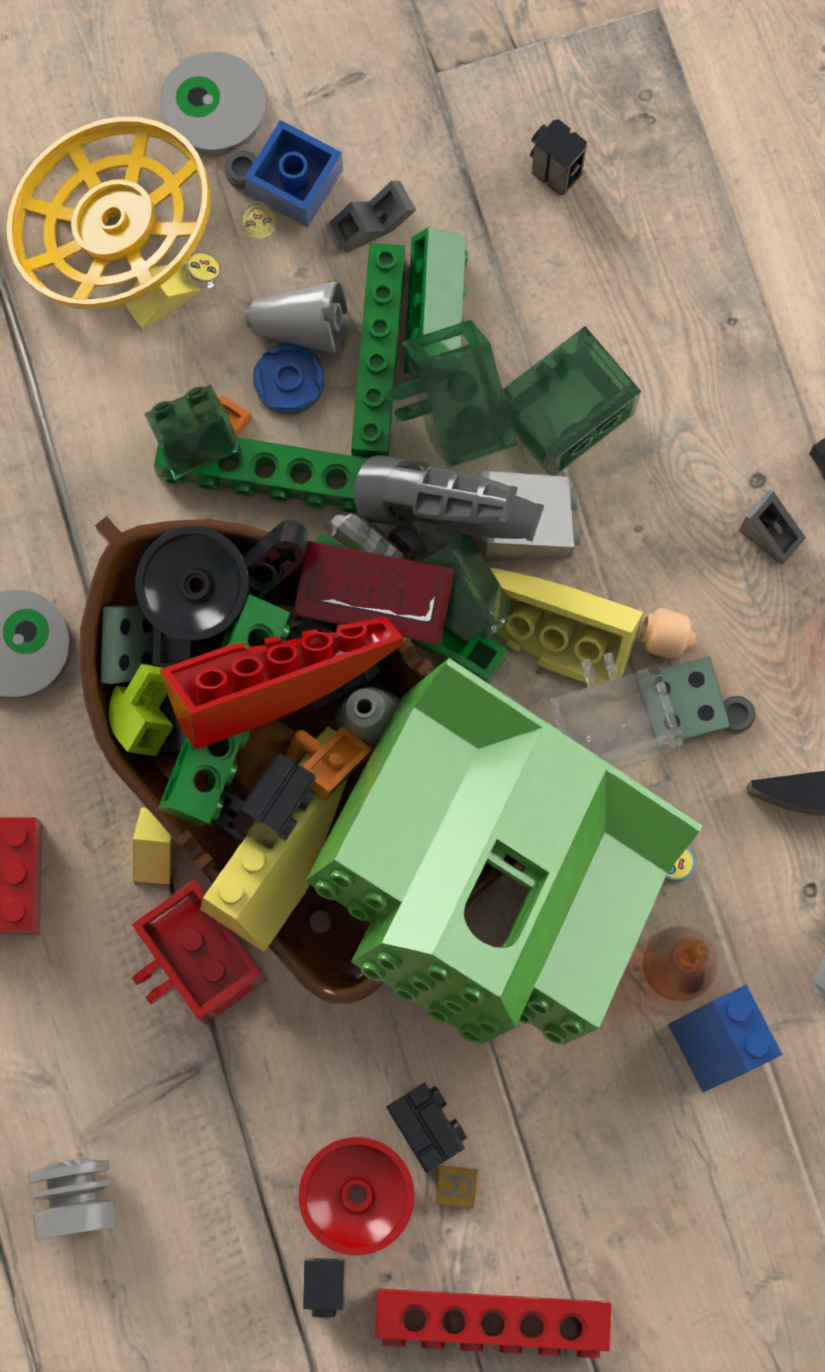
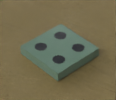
M139 604L103 607L101 683L130 682L141 664L152 666L154 626L145 617Z
M710 656L639 676L659 748L730 728Z

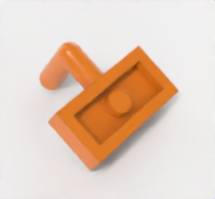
M342 726L324 745L306 731H297L284 756L294 761L295 765L298 763L304 750L312 756L302 767L315 774L316 780L311 790L326 801L369 757L372 748Z

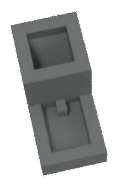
M390 181L370 201L350 202L329 224L344 251L350 252L394 231L416 209L401 181Z

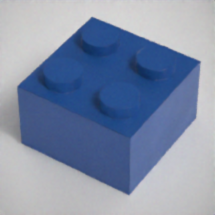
M280 120L244 177L247 195L309 227L343 171L342 152Z

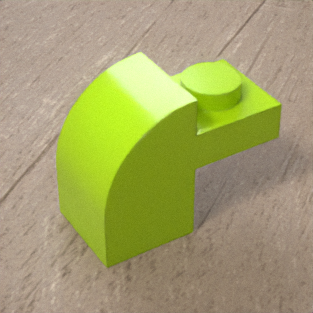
M141 664L127 688L116 686L112 693L109 705L110 726L113 734L127 752L156 756L173 728V724L159 709L168 694L161 677L160 669H163L161 667Z

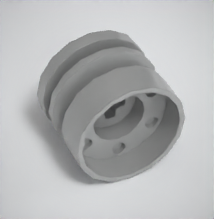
M72 1159L50 1163L35 1172L28 1173L29 1183L47 1182L46 1190L30 1193L31 1199L49 1200L50 1208L33 1214L36 1240L118 1226L114 1201L96 1200L95 1194L97 1191L112 1186L111 1180L94 1182L93 1173L110 1170L109 1160Z

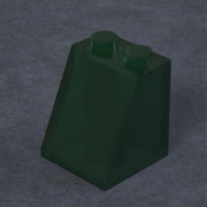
M464 535L421 561V563L455 569L444 624L452 632L465 641L475 635L481 641L508 623L505 616L515 608L471 536Z

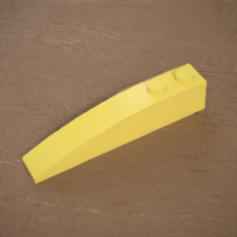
M434 558L424 559L423 563L455 569L447 610L456 615L464 614L475 621V627L487 634L489 631H492L507 640L506 645L517 652L522 649L537 658L536 663L547 670L616 693L636 641L643 615L642 611L572 587L528 575L463 562Z
M327 727L317 741L324 745L336 731ZM307 753L299 765L305 764L312 756ZM347 779L326 801L316 794L305 813L297 810L293 819L298 821L286 842L279 838L273 849H268L256 842L252 836H246L203 897L200 910L265 952L309 887V883L305 880L323 848Z

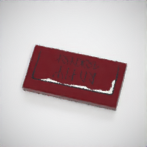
M307 541L293 615L341 625L387 617L402 637L441 644L455 569Z

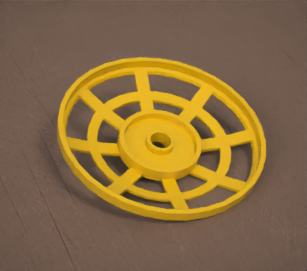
M116 117L84 125L64 135L49 146L32 163L22 177L13 195L7 219L8 248L13 262L31 287L40 295L57 304L77 309L94 310L116 307L132 302L154 291L168 281L186 263L196 249L205 231L210 213L211 188L208 173L202 159L190 142L175 129L159 121L142 117ZM135 134L131 154L109 156L90 163L81 148L90 142L109 136ZM149 136L159 138L173 145L189 161L173 175L161 163L145 157ZM70 155L78 172L62 185L51 203L33 198L32 196L44 177L62 159ZM128 167L124 180L117 179L102 183L97 175L109 169ZM142 169L156 174L165 182L149 195L138 185ZM197 173L202 191L200 213L197 222H183L185 204L180 187ZM85 182L89 191L81 198L76 208L64 207L70 195ZM172 195L174 203L173 222H156L155 207ZM26 211L46 216L43 235L47 252L29 259L26 258L22 238ZM116 215H121L118 223L107 226L109 219ZM58 220L72 223V232L75 240L60 247L57 246L56 241ZM190 236L177 257L163 271L153 277L150 269L166 256L177 237ZM150 237H166L160 248L145 261L139 250L147 243ZM84 251L94 258V261L88 273L83 274L73 269L65 262V259ZM127 258L132 267V270L122 274L101 277L109 261ZM54 264L66 277L81 283L72 298L65 297L50 290L37 278L33 271ZM135 278L140 283V286L128 292L106 298L88 299L96 286L118 285Z

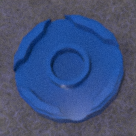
M281 343L269 348L263 353L258 363H256L253 372V384L259 400L268 409L280 414H297L308 410L319 400L324 389V370L319 358L313 352L311 353L302 346Z

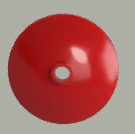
M349 1137L330 1143L310 1160L300 1181L298 1198L300 1212L306 1227L322 1245L341 1254L359 1256L380 1251L393 1243L401 1235L411 1218L415 1193L411 1174L404 1161L394 1150L370 1138ZM355 1188L362 1189L365 1194L364 1200L358 1204L350 1199V1193Z

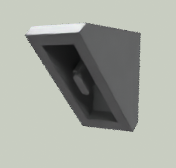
M768 490L746 515L739 529L740 532L781 564L787 561L806 538L777 495L771 490Z

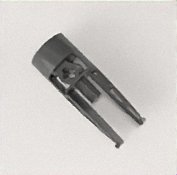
M382 455L371 457L362 465L356 477L354 487V501L357 511L367 521L404 527L416 520L438 524V531L469 536L500 539L526 538V540L533 542L544 509L542 504L516 496L518 489L516 486H508L491 479L434 466L422 471L421 467L414 461Z

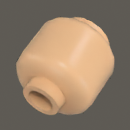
M658 608L652 614L647 613L645 615L638 638L639 641L643 642L644 650L647 653L669 660H677L684 651L689 653L692 650L696 639V632L691 631L692 625L688 616L665 608Z

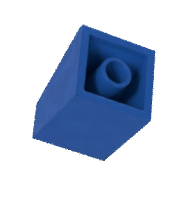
M747 984L668 1024L702 1093L783 1055Z

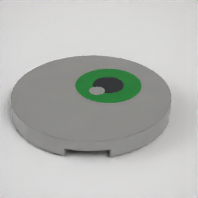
M205 52L187 58L172 70L162 88L161 110L165 124L184 136L198 153L218 155L225 154L228 150L242 145L257 134L266 114V96L259 75L244 60L228 53Z
M25 590L0 592V698L33 697L50 688L64 672L70 652L69 629L59 610L43 596Z

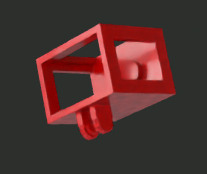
M194 879L131 924L155 957L154 961L137 972L132 979L136 985L145 983L155 973L163 969L169 979L152 989L146 996L150 1005L176 988L197 1019L206 1025L267 980L232 930L200 910L205 892ZM188 896V898H187L186 900H184L183 902H181L179 905H177L176 907H174L172 910H170L169 912H167L165 915H163L162 917H160V918H159L158 920H156L155 922L151 923L152 921H154L155 919H157L159 916H161L162 914H164L166 911H168L169 909H171L173 906H175L176 904H178L180 901H182L183 899H185V898Z

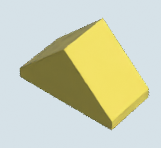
M168 265L151 268L152 276H156ZM182 266L168 281L157 289L132 302L125 303L124 306L143 331L200 294L201 290L185 267ZM139 281L136 282L132 289L140 286Z
M141 807L133 836V882L171 885L175 840L147 808Z

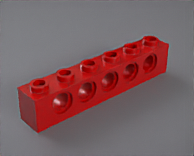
M378 1288L375 1338L383 1339L382 1346L406 1347V1340L421 1341V1348L444 1349L445 1342L460 1343V1350L477 1352L483 1351L484 1344L499 1345V1352L522 1354V1347H538V1355L561 1356V1349L577 1350V1357L600 1358V1351L610 1352L611 1303L609 1301ZM411 1308H419L426 1315V1323L419 1330H411L404 1324V1314ZM457 1310L464 1315L465 1324L460 1331L449 1332L443 1327L442 1319L448 1311ZM491 1312L498 1313L503 1318V1328L499 1333L493 1335L487 1334L481 1327L483 1317ZM527 1315H536L542 1321V1329L536 1336L528 1337L521 1332V1321ZM567 1317L577 1318L581 1325L579 1334L572 1339L562 1337L559 1331L560 1323Z

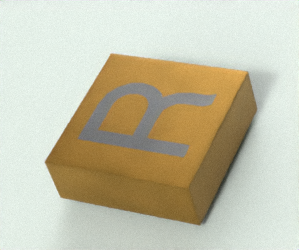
M440 1165L436 1204L474 1208L478 1169Z

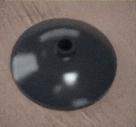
M180 527L158 537L143 554L136 572V596L145 617L162 633L181 640H204L222 633L239 617L249 594L248 568L239 549L224 535L205 527ZM197 579H201L203 581V589L198 593H194L192 583Z

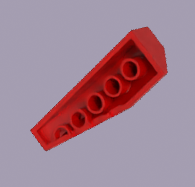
M387 617L338 625L337 632L332 633L318 632L315 629L302 632V638L281 642L280 636L265 638V645L245 648L244 642L228 645L160 669V673L180 728L194 748L199 749L272 722L329 694L404 644V638Z

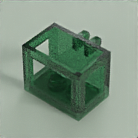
M471 320L402 342L412 381L389 389L388 395L391 401H399L417 395L418 402L395 410V419L397 422L423 416L429 440L447 468L517 445L491 344ZM462 335L469 343L468 345L432 357L423 349L425 346Z
M584 326L500 391L498 415L548 475L556 476L635 414L641 390L588 328Z

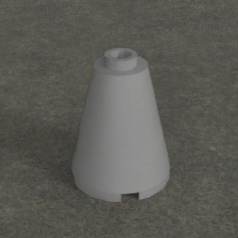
M328 281L254 299L252 305L246 309L247 327L252 328L253 333L258 336L330 354L340 353L345 345L347 326H341L342 314H348L343 285Z
M365 686L350 692L340 702L334 718L335 731L337 732L343 726L372 748L367 758L369 760L400 702L399 697L390 690L378 686Z

